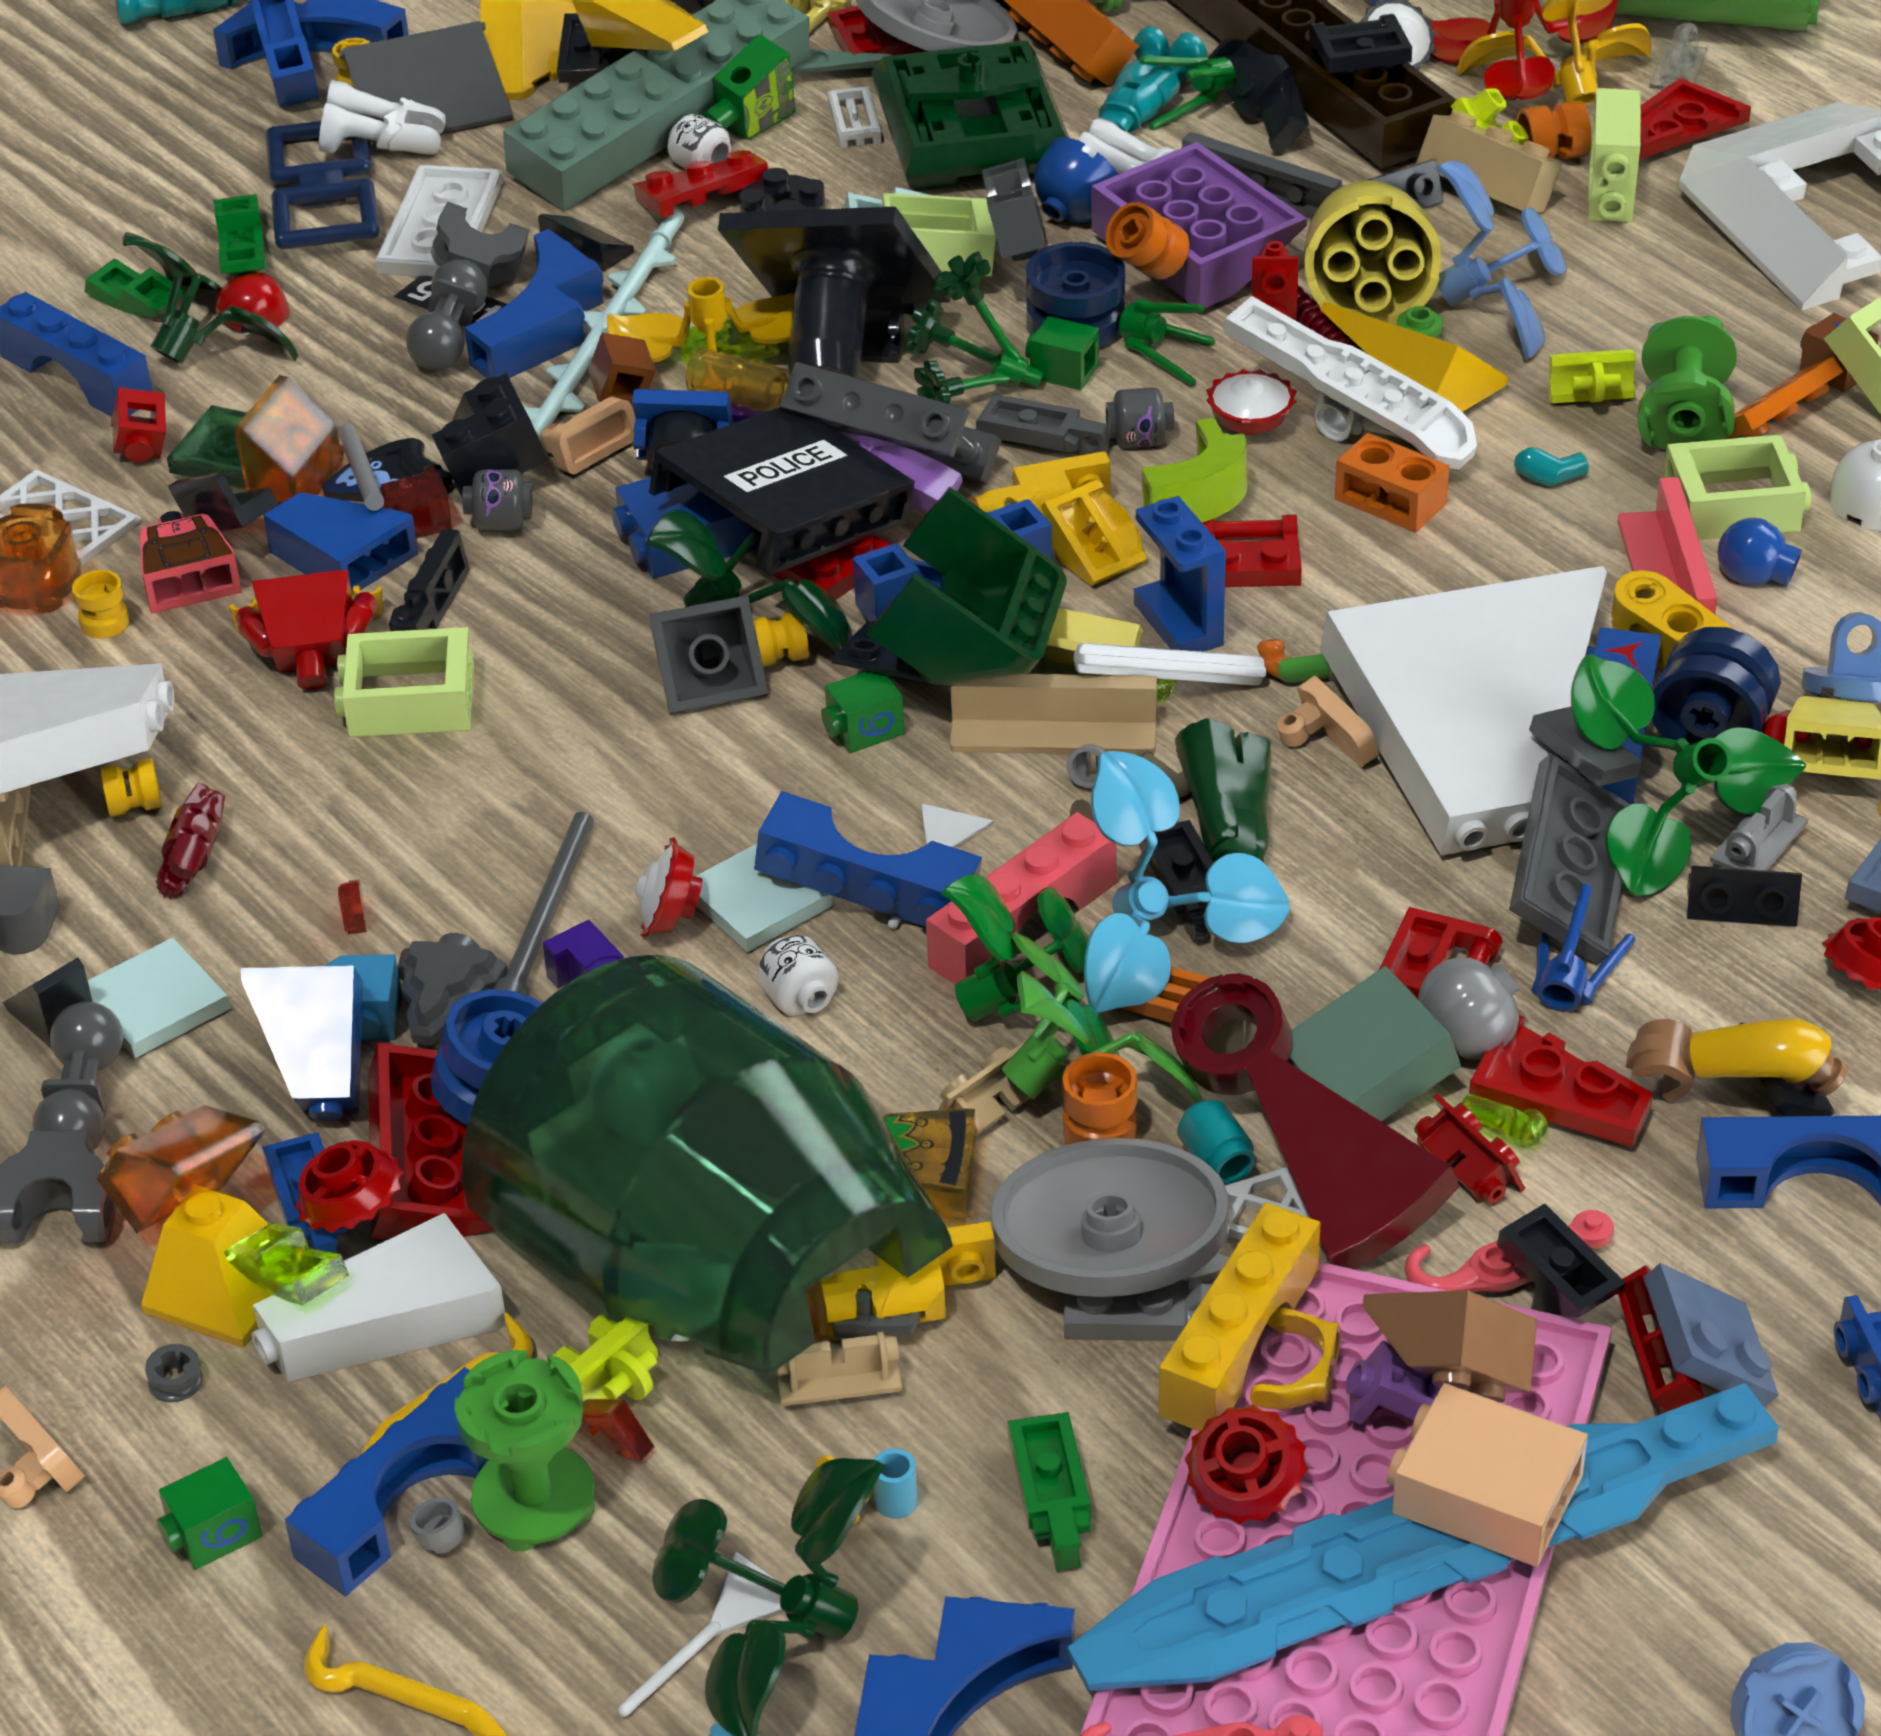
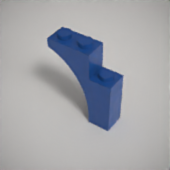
M307 0L303 4L294 2L309 52L332 53V48L336 43L349 38H363L372 43L409 35L405 9L377 0ZM248 3L213 29L219 66L232 70L244 64L265 59L251 3Z
M550 229L534 235L538 267L527 287L505 307L480 321L464 327L469 364L485 378L499 377L505 373L511 378L582 345L584 342V311L603 304L601 288L603 274L599 265Z
M945 1596L935 1660L917 1659L905 1654L893 1656L869 1654L854 1736H952L973 1713L1006 1690L1043 1675L1072 1669L1073 1663L1068 1656L1067 1647L1075 1641V1608L1056 1607L1048 1603L1021 1604L1000 1602L984 1597L957 1598Z

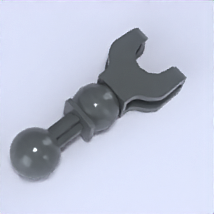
M451 202L446 203L438 218L436 226L437 235L430 252L439 268L432 277V293L428 305L429 313L422 314L416 318L410 325L406 335V346L409 355L419 366L428 370H443L459 360L465 345L464 333L460 325L469 326L471 324L474 312L484 303L487 297L488 288L502 286L514 281L525 252L530 229L510 223L501 233H481L472 228L466 221V211L468 208Z
M86 1001L68 1006L56 1017L51 1028L50 1043L56 1058L63 1064L61 1079H47L42 1082L41 1092L44 1099L39 1103L32 1116L33 1131H30L27 1145L19 1153L7 1158L0 1164V1243H20L24 1241L33 1220L45 1212L58 1209L72 1212L76 1224L83 1232L82 1243L107 1242L110 1238L117 1211V1201L109 1186L110 1178L108 1171L100 1158L94 1154V1149L98 1147L105 1134L106 1115L102 1093L95 1079L97 1071L109 1066L119 1055L123 1044V1030L119 1019L109 1008L96 1002Z

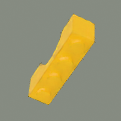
M1268 1202L1264 1203L1159 1366L1158 1416L1200 1432L1207 1419L1220 1416L1228 1408L1234 1407L1241 1396L1251 1356L1268 1320L1279 1306L1294 1310L1318 1271L1321 1222Z

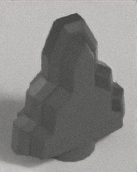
M460 933L445 934L438 942L412 941L409 948L402 950L397 966L399 979L403 981L402 996L410 1004L406 1017L412 1042L424 1044L427 1047L434 1044L441 1038L451 1006L467 994L493 989L498 979L505 976L507 964L498 959L492 951L480 948L472 938Z

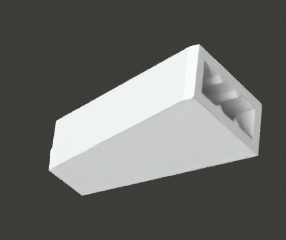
M443 1213L254 1304L253 1308L258 1330L252 1332L251 1336L262 1361L266 1365L274 1362L286 1380L291 1382L497 1331L506 1326L504 1318L505 1308L501 1285L447 1215Z

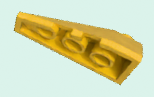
M572 0L588 40L593 47L676 51L708 32L703 22L668 0Z
M1325 301L1320 309L1365 353L1451 401L1461 412L1504 388L1509 380L1508 376L1459 345Z

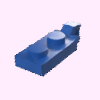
M319 1132L263 1146L265 1163L290 1237L294 1238L296 1246L310 1242L318 1270L341 1263L336 1235L348 1232L347 1228L341 1227L333 1233L328 1232L324 1228L312 1230L308 1222L299 1221V1210L295 1208L299 1198L298 1183L300 1174L309 1160L324 1150Z

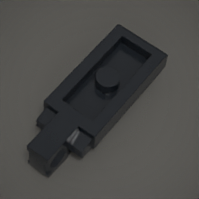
M442 529L432 548L427 550L425 559L417 574L408 583L407 592L404 593L405 604L393 609L388 623L390 631L438 628L470 571L458 530Z

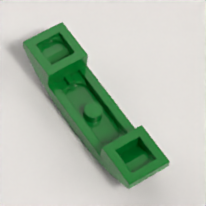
M257 194L214 200L219 238V265L222 278L250 272H267Z

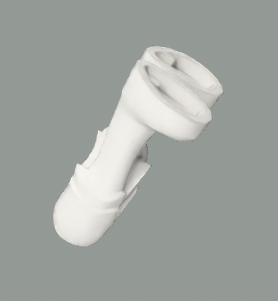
M332 80L328 90L327 103L324 105L319 151L334 153L344 138L360 137L376 141L378 149L429 155L437 154L441 144L439 134L443 132L446 124L445 115L437 108L423 105L413 100L401 98L399 103L390 102L354 89L345 82ZM363 115L372 116V117H377V118L384 119V120H383V121H380V120H376V119H373V118H369V117H366V116H363Z

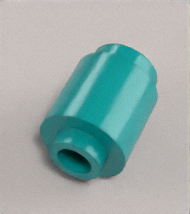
M1210 1100L1195 1103L1185 1111L1179 1122L1177 1135L1187 1151L1212 1167L1224 1185L1244 1179L1252 1171L1256 1162L1255 1155L1253 1154L1254 1145L1228 1107L1221 1101Z

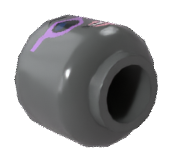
M1157 388L1121 389L1115 393L1113 402H1106L1105 413L1106 423L1109 427L1108 436L1109 439H1115L1121 449L1160 447L1164 443L1166 431L1174 430L1173 403H1164L1162 393Z
M515 469L479 470L473 477L472 486H463V514L473 515L474 525L479 531H518L523 526L524 519H532L531 481H524L521 472Z

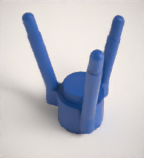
M1588 883L1583 884L1562 953L1549 960V937L1546 933H1540L1538 936L1536 977L1531 991L1538 996L1545 1006L1555 1011H1572L1580 1003L1591 1005L1597 988L1635 941L1633 934H1626L1588 980V972L1584 961L1574 955L1592 887Z

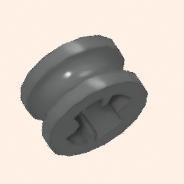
M169 1344L151 1353L146 1360L145 1372L148 1378L149 1390L157 1400L167 1403L180 1402L190 1398L198 1391L202 1385L203 1375L200 1370L201 1364L197 1353L191 1347L183 1344ZM174 1368H177L179 1374L184 1371V1375L175 1379H171L169 1373L166 1376L164 1373Z

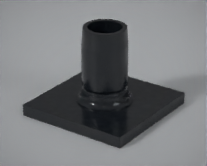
M896 206L720 213L718 231L772 297L795 293L788 345V379L791 377L795 362L853 378L858 377L864 342L868 295L903 297V304L928 303L931 298L936 299L940 303H950L951 297L949 295L939 297L932 290V287L936 284V276L942 271Z

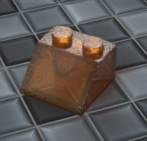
M279 375L235 427L246 491L270 487L278 505L300 492L319 495L322 485L334 472L340 469L343 463L344 449L339 442L337 424L287 376Z
M203 1105L184 1116L180 1111H175L161 1119L152 1128L150 1133L140 1138L136 1133H132L116 1142L108 1150L107 1155L110 1159L96 1180L137 1234L169 1217L194 1185L213 1191L224 1188L266 1130L257 1120L207 1105Z

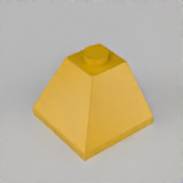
M194 1185L163 1224L141 1303L142 1312L244 1348L252 1338L251 1333L258 1330L253 1305L289 1288L305 1267L304 1257L245 1201Z

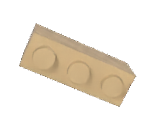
M1452 110L1450 116L1433 115L1416 164L1432 159L1437 160V166L1448 161L1462 162L1472 168L1477 174L1489 197L1521 211L1531 207L1536 212H1545L1563 163L1548 156L1549 148L1530 141H1525L1523 146L1512 141L1513 133L1495 126H1488L1487 130L1475 125L1476 117L1464 112Z

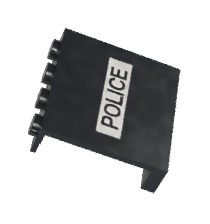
M779 407L656 450L652 464L649 493L655 496L663 492H671L673 489L689 483L762 533L756 567L770 576L907 523L915 481L821 419Z

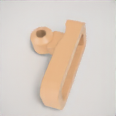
M609 397L579 413L562 425L555 423L547 425L540 432L545 451L553 454L556 467L560 471L576 474L634 441L635 414L629 401Z
M1316 676L1311 677L1297 687L1302 705L1295 709L1294 712L1282 715L1277 721V729L1281 741L1289 747L1302 745L1308 739L1309 734H1313L1323 727L1327 736L1360 767H1363L1380 754L1375 736L1367 723Z
M6 1385L0 1389V1418L29 1451L14 1466L7 1467L0 1472V1498L11 1508H21L33 1499L36 1490L42 1488L52 1478L67 1493L86 1475Z

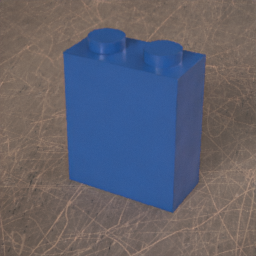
M651 477L615 487L617 507L612 509L615 529L619 536L626 535L635 562H643L653 579L690 569L669 553L646 545L652 528L666 513L673 510H682L700 520L714 535L716 549L723 553V558L731 557L748 537L752 529L742 523L728 509L689 483L677 487L671 492H663L655 496L649 493ZM761 535L748 551L759 548Z

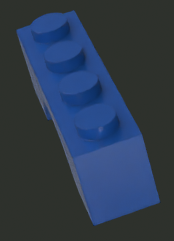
M250 0L279 107L320 98L305 36L300 27L294 1Z
M27 292L10 298L7 303L0 306V355L9 362L31 373L52 359L56 360L75 378L83 390L89 405L112 417L118 387L153 392L146 355ZM128 408V416L132 415L138 410Z
M1030 499L988 512L994 519L1052 559V524ZM898 543L853 557L855 605L869 622L879 618L914 573L942 592L940 581L943 574L926 562L910 558Z
M781 791L758 831L754 870L926 927V919L951 902L947 897L941 895L943 889L965 875H979L982 857L935 841H930L915 851L899 855H882L868 852L854 846L841 836L833 823L831 807Z
M1881 1116L1701 1118L1696 1161L1705 1209L1764 1208L1769 1194L1777 1185L1794 1176L1811 1173L1831 1174L1853 1181L1866 1189L1881 1206Z
M464 1367L446 1383L435 1387L424 1402L404 1419L396 1421L389 1426L378 1441L358 1458L349 1460L332 1480L313 1496L303 1499L294 1508L293 1512L284 1519L293 1559L346 1597L391 1558L384 1518L390 1505L402 1492L420 1481L437 1476L461 1475L476 1478L484 1464L489 1460L478 1456L469 1449L458 1431L454 1405L456 1397L458 1399L464 1389L463 1379L470 1371L468 1368Z

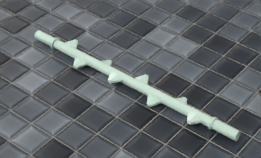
M674 209V214L665 217L658 229L650 234L649 243L631 270L609 274V281L619 288L603 312L584 311L585 318L583 323L591 331L571 362L547 368V375L556 380L557 383L540 408L524 407L541 444L540 432L547 425L554 422L559 412L581 413L584 410L585 404L573 391L589 368L601 333H608L607 314L630 316L646 313V309L634 297L654 267L673 265L675 263L676 257L667 252V250L671 247L672 238L684 221V215L681 211Z

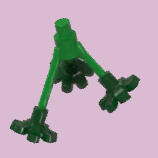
M979 251L970 254L965 262L960 255L953 257L948 261L951 271L939 273L935 278L936 284L932 287V290L939 297L949 295L953 300H959L964 297L968 305H974L998 342L1001 350L996 355L955 336L953 330L941 324L944 311L941 303L931 298L926 305V309L918 306L913 312L912 319L917 323V326H912L908 331L907 341L909 342L905 346V352L913 355L917 353L925 354L929 345L935 342L946 348L950 345L993 366L989 375L962 380L960 377L946 379L943 371H940L937 361H925L924 368H915L914 370L916 382L923 386L917 388V395L950 404L951 397L962 395L964 390L992 384H1008L1010 382L1019 385L1022 382L1036 388L1041 381L1043 372L1029 366L1028 360L1020 357V353L1011 345L982 300L984 293L978 284L981 282V278L991 271L988 260L983 259Z

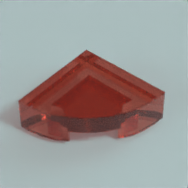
M360 879L341 883L338 886V897L344 930L348 932V935L367 932L364 895Z
M586 1399L584 1401L581 1425L592 1437L598 1431H601L613 1442L620 1445L621 1448L616 1454L632 1460L642 1461L655 1447L624 1399Z

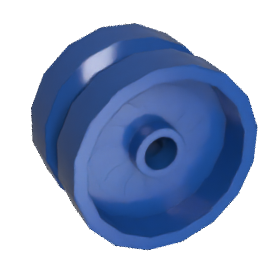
M486 989L465 995L451 1006L440 1039L441 1046L435 1057L430 1076L433 1095L445 1112L465 1125L486 1132L513 1133L533 1127L547 1115L553 1099L558 1076L569 1046L566 1027L553 1010L535 998L511 990Z

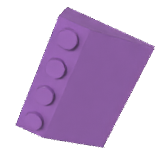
M1198 142L1091 186L1092 231L1104 240L1106 227L1112 215L1120 207L1130 202L1146 204L1160 213L1161 216L1168 218L1184 229L1188 234L1190 243L1188 256L1176 274L1159 281L1190 304H1202L1205 308L1235 295L1252 279V256H1261V251L1266 248L1268 242L1279 241L1285 247L1307 226V218Z

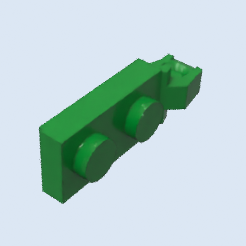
M1069 1412L1008 1420V1438L1028 1528L1032 1529L1034 1540L1049 1538L1056 1571L1081 1568L1079 1534L1091 1532V1503Z

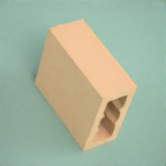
M1443 1383L1432 1405L1423 1403L1419 1408L1411 1431V1439L1413 1441L1408 1450L1399 1448L1391 1461L1387 1474V1484L1394 1486L1392 1513L1538 1567L1583 1476L1588 1434Z

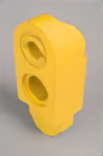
M1647 570L1632 571L1623 575L1616 582L1611 611L1613 629L1661 635L1658 667L1663 671L1674 645L1687 633L1704 627L1731 628L1718 616L1659 573Z

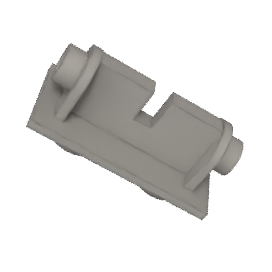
M1788 784L1772 786L1766 792L1761 812L1747 815L1710 857V862L1724 868L1768 871L1809 821L1808 818L1795 813L1797 806V793L1795 789Z

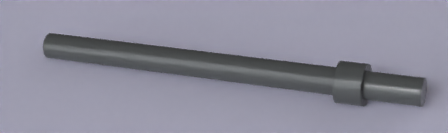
M577 812L574 815L504 977L498 979L493 990H511L527 995L524 985L593 826L594 820L588 813Z

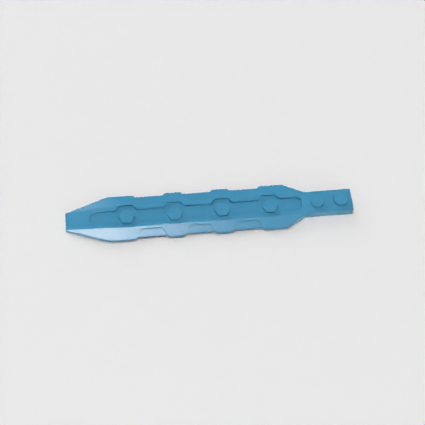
M1746 1383L1639 1423L1572 1424L1566 1426L1588 1434L1584 1471L1547 1548L1572 1538L1582 1541L1637 1520L1667 1484L1775 1444L1779 1426ZM1392 1496L1341 1516L1331 1513L1293 1528V1534L1231 1557L1222 1558L1215 1556L1156 1578L1067 1647L1068 1656L1088 1691L1211 1682L1276 1657L1277 1650L1343 1625L1352 1628L1392 1613L1393 1606L1459 1581L1469 1584L1506 1570L1508 1563L1516 1559L1393 1514Z

